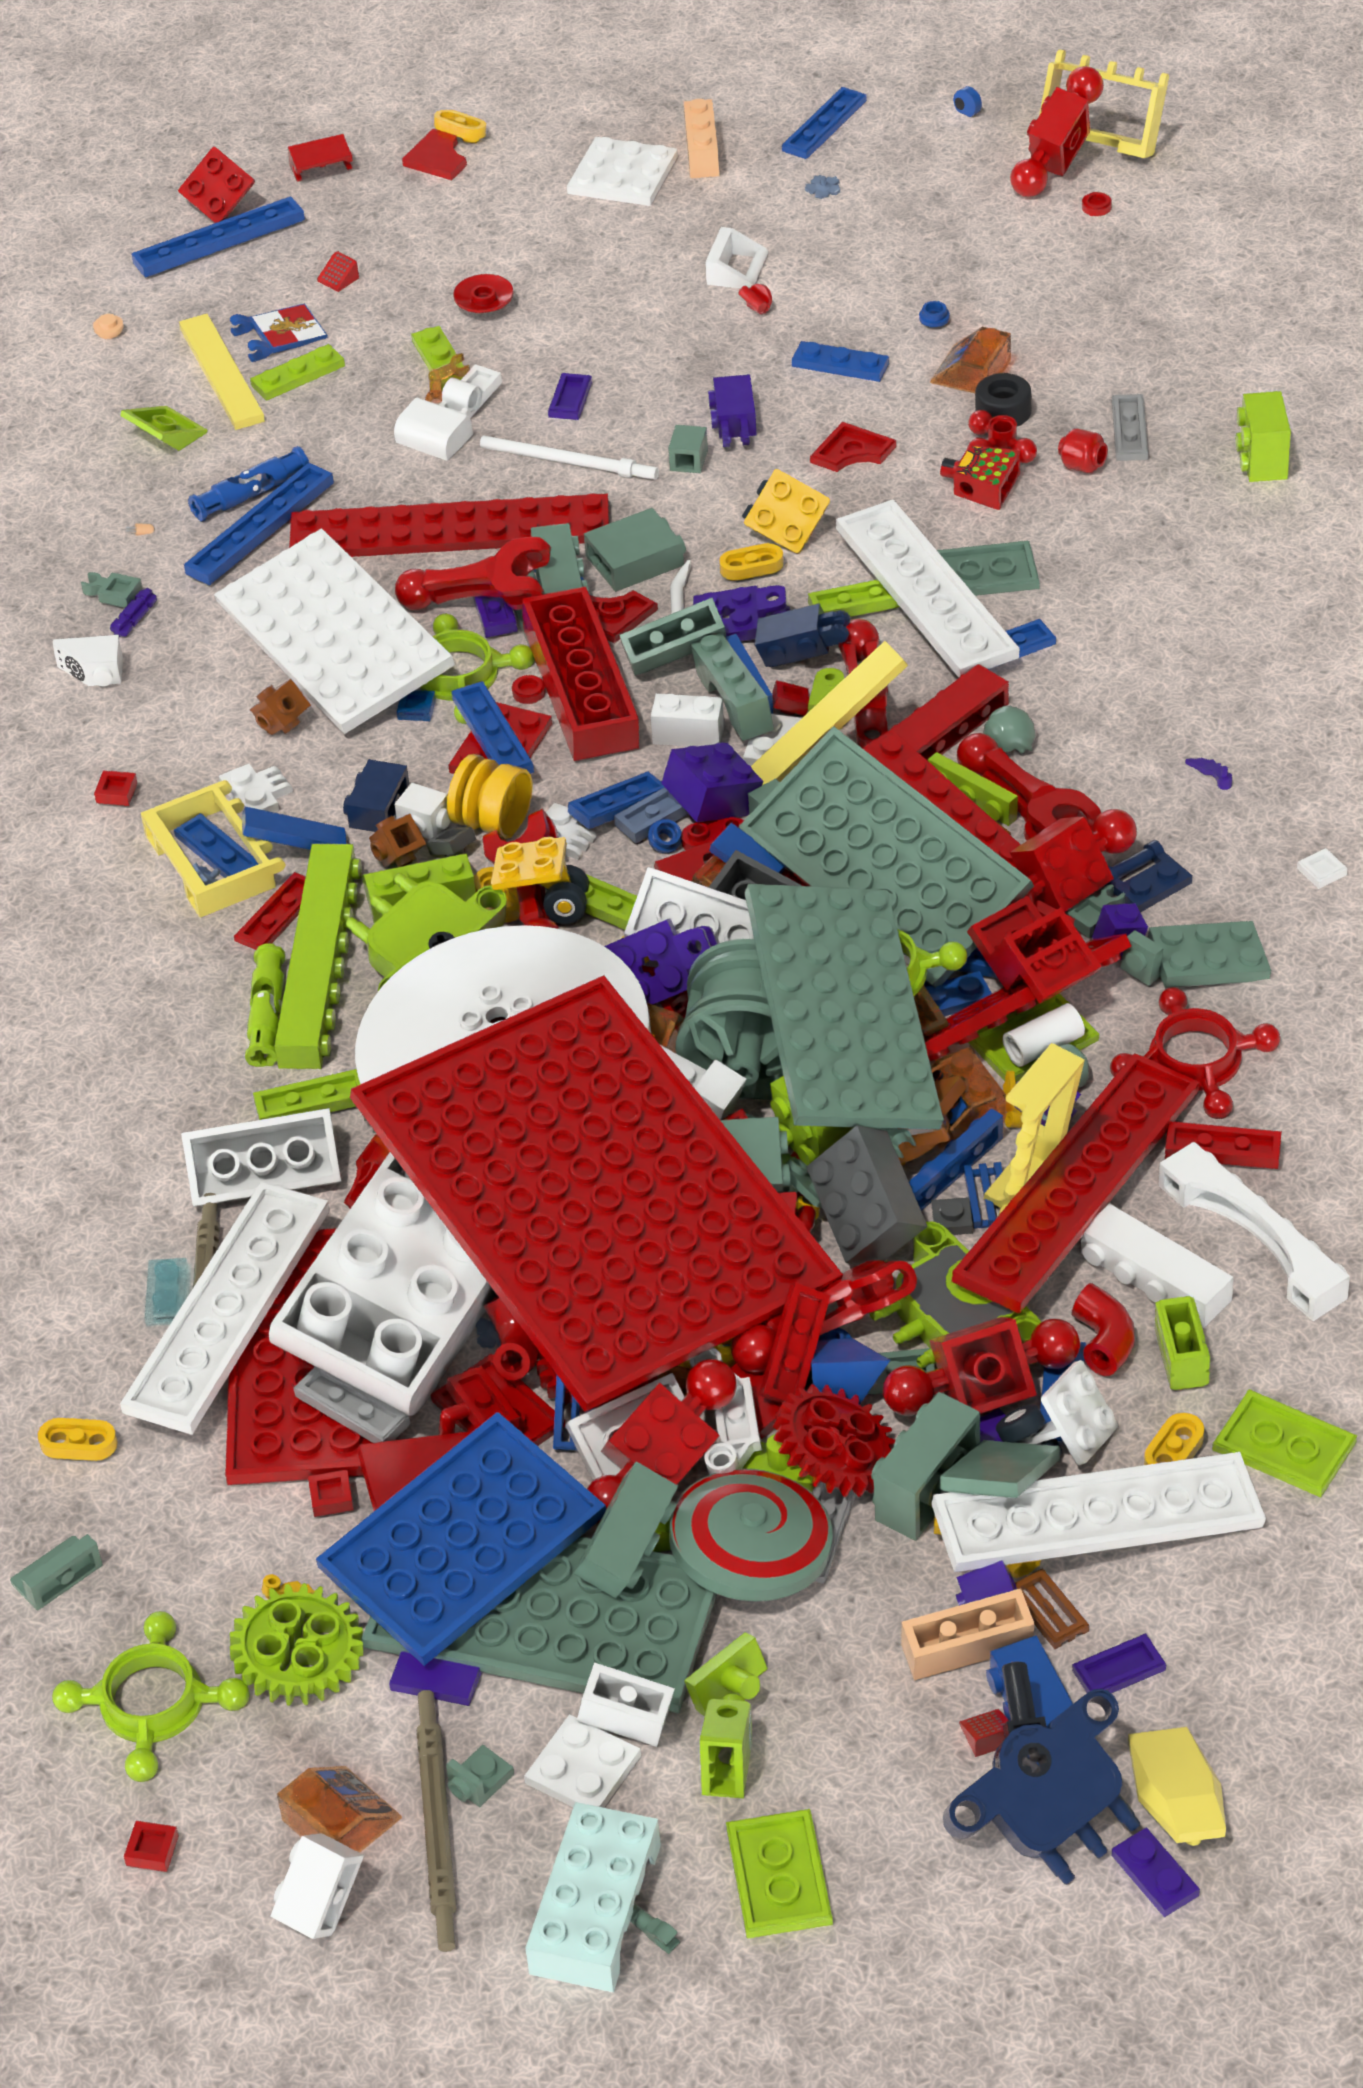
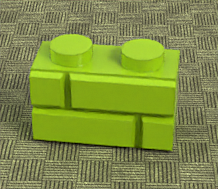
M1177 1297L1155 1302L1156 1317L1154 1329L1170 1389L1180 1390L1202 1387L1209 1384L1210 1355L1207 1344H1205V1336L1194 1297Z

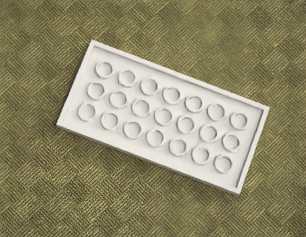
M322 528L214 594L220 606L344 734L455 665L452 655Z

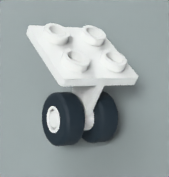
M1082 1360L1074 1362L1041 1397V1402L1051 1418L1050 1422L1044 1424L1045 1419L1038 1406L1030 1404L1007 1414L996 1425V1431L1003 1442L1059 1446L1060 1455L1062 1449L1056 1438L1061 1436L1078 1466L1086 1464L1118 1428L1113 1411L1106 1404L1096 1386L1094 1377L1089 1373Z

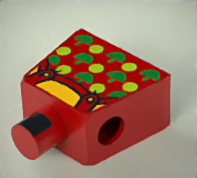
M972 445L967 448L960 461L944 458L941 464L940 475L954 479V495L1000 510L1020 474V451Z

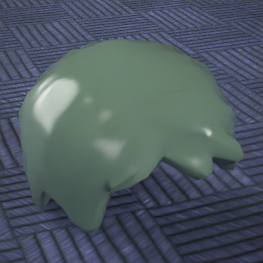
M1003 706L993 711L983 730V734L992 737L1004 752H1010L1014 749L1020 753H1024L1025 750L1033 751L1032 744L1036 736L1034 722L1028 713L1017 707Z

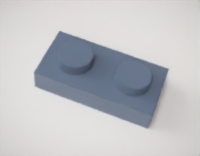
M664 787L614 815L615 826L636 844L648 837V831L654 822L662 819H669L675 822L689 813Z

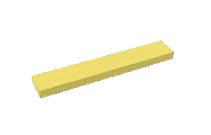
M203 314L179 321L182 334L235 430L265 422L261 408L209 315Z
M886 641L876 648L751 766L754 772L764 781L763 785L775 778L781 782L833 726L840 730L908 666Z

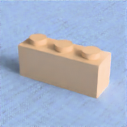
M712 99L683 101L690 178L719 176L718 146Z
M1020 1588L902 1621L901 1646L915 1681L989 1660L990 1651L1033 1637L1034 1621Z

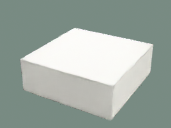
M1326 848L1297 862V869L1318 889L1347 875V867Z

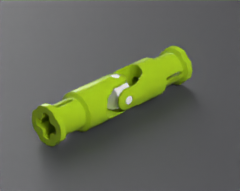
M274 944L260 945L254 952L256 969L252 973L250 1014L247 1025V1038L250 1044L245 1051V1060L249 1065L255 1067L273 1066L277 1061L274 1045L284 984V974L281 971V966L286 960V954L281 947Z

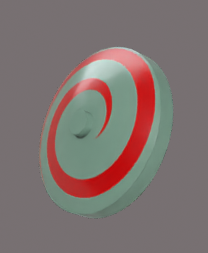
M736 1469L729 1473H714L689 1486L676 1501L677 1505L671 1515L669 1543L676 1562L697 1584L724 1597L744 1601H770L791 1596L812 1584L821 1575L830 1557L833 1537L832 1525L822 1503L801 1484L773 1472L757 1469Z

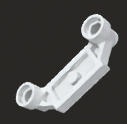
M711 1348L691 1358V1367L693 1368L697 1363L707 1359L722 1361L721 1354L717 1349ZM735 1374L737 1389L733 1399L725 1407L715 1410L717 1430L720 1435L719 1443L710 1446L704 1456L710 1475L714 1473H729L736 1469H742L755 1451L762 1450L750 1377L740 1378Z

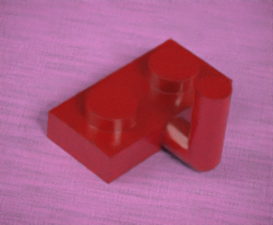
M482 1366L447 1378L446 1390L457 1404L441 1411L439 1435L455 1433L456 1421L466 1417L474 1428L477 1429L497 1412L516 1428H519V1415Z

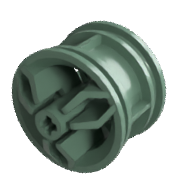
M735 939L722 942L700 954L690 968L687 980L688 1004L684 1021L677 1034L676 1054L705 1070L716 1059L745 1077L746 1082L740 1094V1100L748 1098L772 1100L770 1083L784 1075L755 940Z

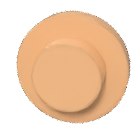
M104 314L95 320L93 328L99 337L112 339L120 335L124 324L120 317L113 314Z

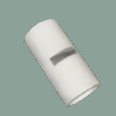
M1066 1003L1003 1035V1044L1011 1061L1015 1065L1022 1067L1036 1060L1051 1043L1059 1046L1082 1037L1085 1033L1082 1018L1075 1007Z

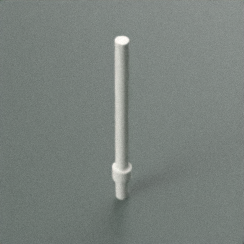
M484 435L480 440L481 448L615 472L620 477L630 479L632 476L656 480L659 474L658 467L637 464L636 460L627 458L615 460Z

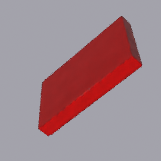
M492 1353L465 1370L468 1371L479 1366L483 1367L519 1415V1428L517 1429L537 1446L554 1435L555 1410L522 1380H507L500 1376L494 1367V1355ZM446 1384L430 1395L431 1401L441 1411L457 1404L446 1390ZM467 1417L455 1423L464 1432L476 1430Z
M473 1431L359 1445L358 1457L373 1510L378 1509Z

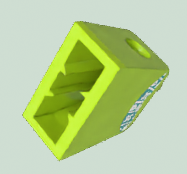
M727 1694L722 1699H711L708 1701L700 1735L702 1795L744 1799L752 1745L751 1704L738 1694ZM725 1747H732L729 1764L721 1762L718 1757L720 1750Z

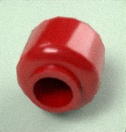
M1074 428L1061 438L1058 445V453L1061 455L1062 463L1066 468L1092 473L1105 463L1108 447L1104 443L1101 434Z

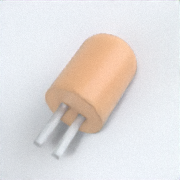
M135 523V527L126 526V532H135L136 536L151 534L154 532V526L152 524Z

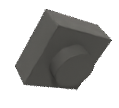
M448 827L426 841V845L430 855L450 857L464 853V847L475 841L476 837L472 827Z
M969 1197L931 1200L933 1222L943 1225L952 1235L973 1234Z

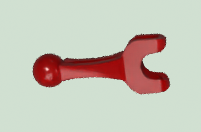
M540 537L516 538L503 545L495 556H490L473 564L442 570L426 569L424 571L422 569H409L398 577L395 583V595L399 603L410 610L424 609L432 602L438 605L449 600L475 596L503 598L509 607L520 610L522 609V598L544 594V589L538 581L527 575L533 570L548 564L551 546Z
M865 619L850 620V623L846 626L849 631L848 640L846 639L845 642L837 644L842 653L847 676L858 666L857 661L865 660L879 646L880 639L876 627ZM887 686L854 716L857 745L861 748L877 739L867 738L864 735L867 731L877 730L880 736L888 732L886 716Z
M983 733L971 734L964 738L958 746V764L1018 796V812L1026 821L1024 827V837L1026 840H1029L1060 818L1083 817L1085 815L1092 831L1093 823L1097 816L1101 814V810L1095 802L1081 791L1055 788L1053 785L1029 774L1011 760L989 735Z
M540 809L528 815L527 829L516 840L506 842V840L498 835L497 829L483 835L485 857L489 862L495 864L497 849L508 843H528L538 841L544 837L559 838L556 826L544 809ZM532 884L516 887L520 905L519 919L524 923L523 926H543L560 929L544 911V886Z
M870 1260L843 1273L842 1279H837L821 1290V1292L831 1295L829 1304L836 1301L838 1308L825 1315L820 1335L862 1319L865 1314L887 1307L911 1294L917 1284V1276L913 1267L905 1261H889L885 1263L881 1260ZM895 1270H899L903 1274V1283L898 1289H892L894 1285L892 1273ZM782 1313L733 1337L731 1354L735 1363L741 1369L751 1373L765 1372Z

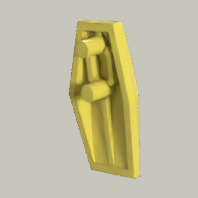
M1181 1727L1128 1734V1745L1138 1801L1176 1843L1186 1842L1188 1845L1196 1846L1201 1843V1840L1225 1837L1226 1823L1221 1783L1189 1729Z

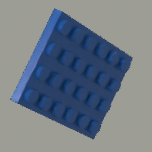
M497 1412L316 1558V1563L326 1576L425 1666L601 1520L606 1512V1505Z

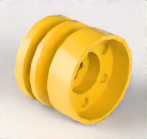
M476 754L468 755L459 764L450 783L447 796L449 819L455 824L466 825L467 827H472V829L481 827L485 833H490L497 829L498 835L501 838H512L529 811L533 789L531 774L527 769L510 764L499 765L493 759H484L483 756Z

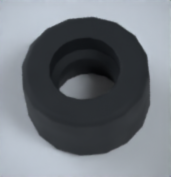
M998 373L987 376L978 383L975 389V411L985 410L991 414L992 418L999 415H1007L1014 418L1017 426H1020L1031 415V386L1024 378L1015 374Z

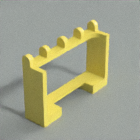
M1059 49L1057 51L1055 62H1051L1048 65L1041 107L1047 96L1051 97L1056 87L1060 88L1063 70L1073 71L1081 66H1089L1090 56L1083 55L1080 65L1064 62L1065 50ZM1110 61L1107 71L1096 69L1103 79L1152 90L1143 138L1139 140L1090 128V133L1086 140L1117 147V152L1141 158L1150 157L1155 152L1169 74L1162 73L1159 83L1143 80L1144 68L1137 67L1134 77L1116 74L1117 62Z
M227 780L220 781L141 812L146 838L158 856L162 854L167 855L183 879L186 898L200 918L275 888L274 874L281 872L286 866L282 858L276 857L269 860L265 855L273 848L270 841L259 840L256 842L254 838L246 837L242 834V820L237 813L244 809V803L239 798L230 801L226 799L225 795L229 794L232 790V786ZM222 811L258 865L205 886L169 831L179 827L200 813L206 817Z
M1053 1043L1047 1047L1006 1097L1008 1103L1022 1111L1021 1121L1023 1125L1016 1137L1017 1151L1015 1157L984 1194V1200L987 1199L1000 1207L998 1216L1068 1131L1085 1059ZM1049 1107L1046 1124L1043 1126L1041 1125L1042 1116Z

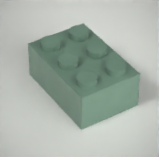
M938 1392L929 1404L925 1403L921 1406L912 1426L907 1431L903 1430L898 1435L891 1452L886 1458L881 1457L872 1470L871 1478L874 1480L872 1503L875 1505V1521L917 1541L934 1519L935 1514L931 1505L933 1496L950 1493L941 1490L940 1476L980 1444L979 1411L941 1392Z

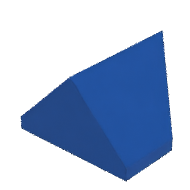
M853 1338L818 1340L811 1362L813 1384L820 1392L825 1385H829L833 1394H837L840 1388H842L848 1399L858 1395V1404L860 1405L890 1360Z

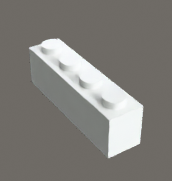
M1110 1203L1093 1219L1081 1237V1254L1090 1264L1094 1266L1100 1265L1114 1273L1121 1283L1132 1284L1144 1291L1151 1301L1157 1302L1163 1299L1185 1296L1194 1297L1203 1328L1232 1301L1233 1276Z

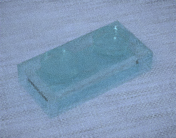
M187 1258L149 1260L144 1317L146 1326L170 1325L186 1300Z

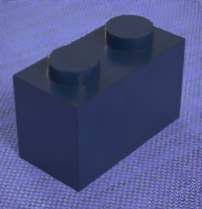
M368 759L363 771L358 772L356 776L355 787L351 795H347L344 800L343 812L348 817L349 828L376 832L378 830L376 825L391 816L396 818L395 803L410 785L407 765Z

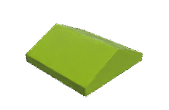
M168 406L121 410L120 414L121 417L178 451L202 437L208 431Z

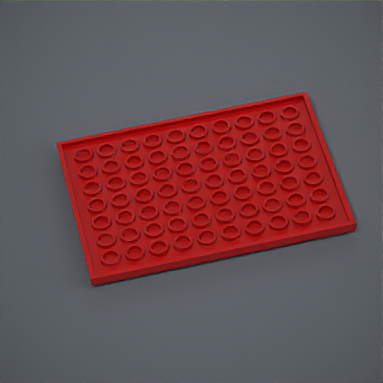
M604 975L351 1088L350 1099L584 1412L782 1313L791 1284L797 1282L821 1291L837 1279H842L843 1273Z

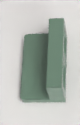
M88 1534L81 1539H78L76 1536L69 1537L10 1579L12 1586L37 1611L103 1566L97 1542Z

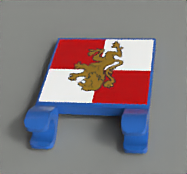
M305 303L250 317L241 314H235L230 317L232 325L240 324L236 328H231L233 336L248 333L254 328L262 340H251L248 342L250 351L257 350L255 353L248 354L251 362L265 359L273 353L301 347L328 338L326 332Z

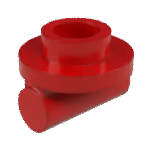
M754 284L750 288L743 286L738 292V295L746 301L747 307L759 314L766 313L771 307L772 295L769 288L764 284Z

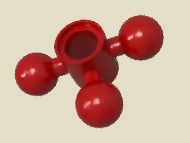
M977 410L970 415L968 420L970 430L976 435L988 434V439L975 438L968 444V447L973 445L1019 450L1020 463L1023 464L1035 459L1037 455L1036 444L1028 438L1017 440V422L1014 418L1007 415H999L992 418L991 414L985 410Z

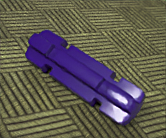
M149 588L140 590L135 596V600L132 599L119 614L118 618L111 623L110 630L114 635H119V637L127 636L132 630V626L135 627L148 612L149 608L156 603L157 596Z

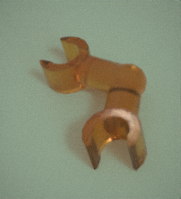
M455 354L449 364L429 371V392L426 395V401L431 402L433 399H440L442 402L441 380L452 375L463 377L469 372V365L462 368L456 367V364L465 360L464 354Z

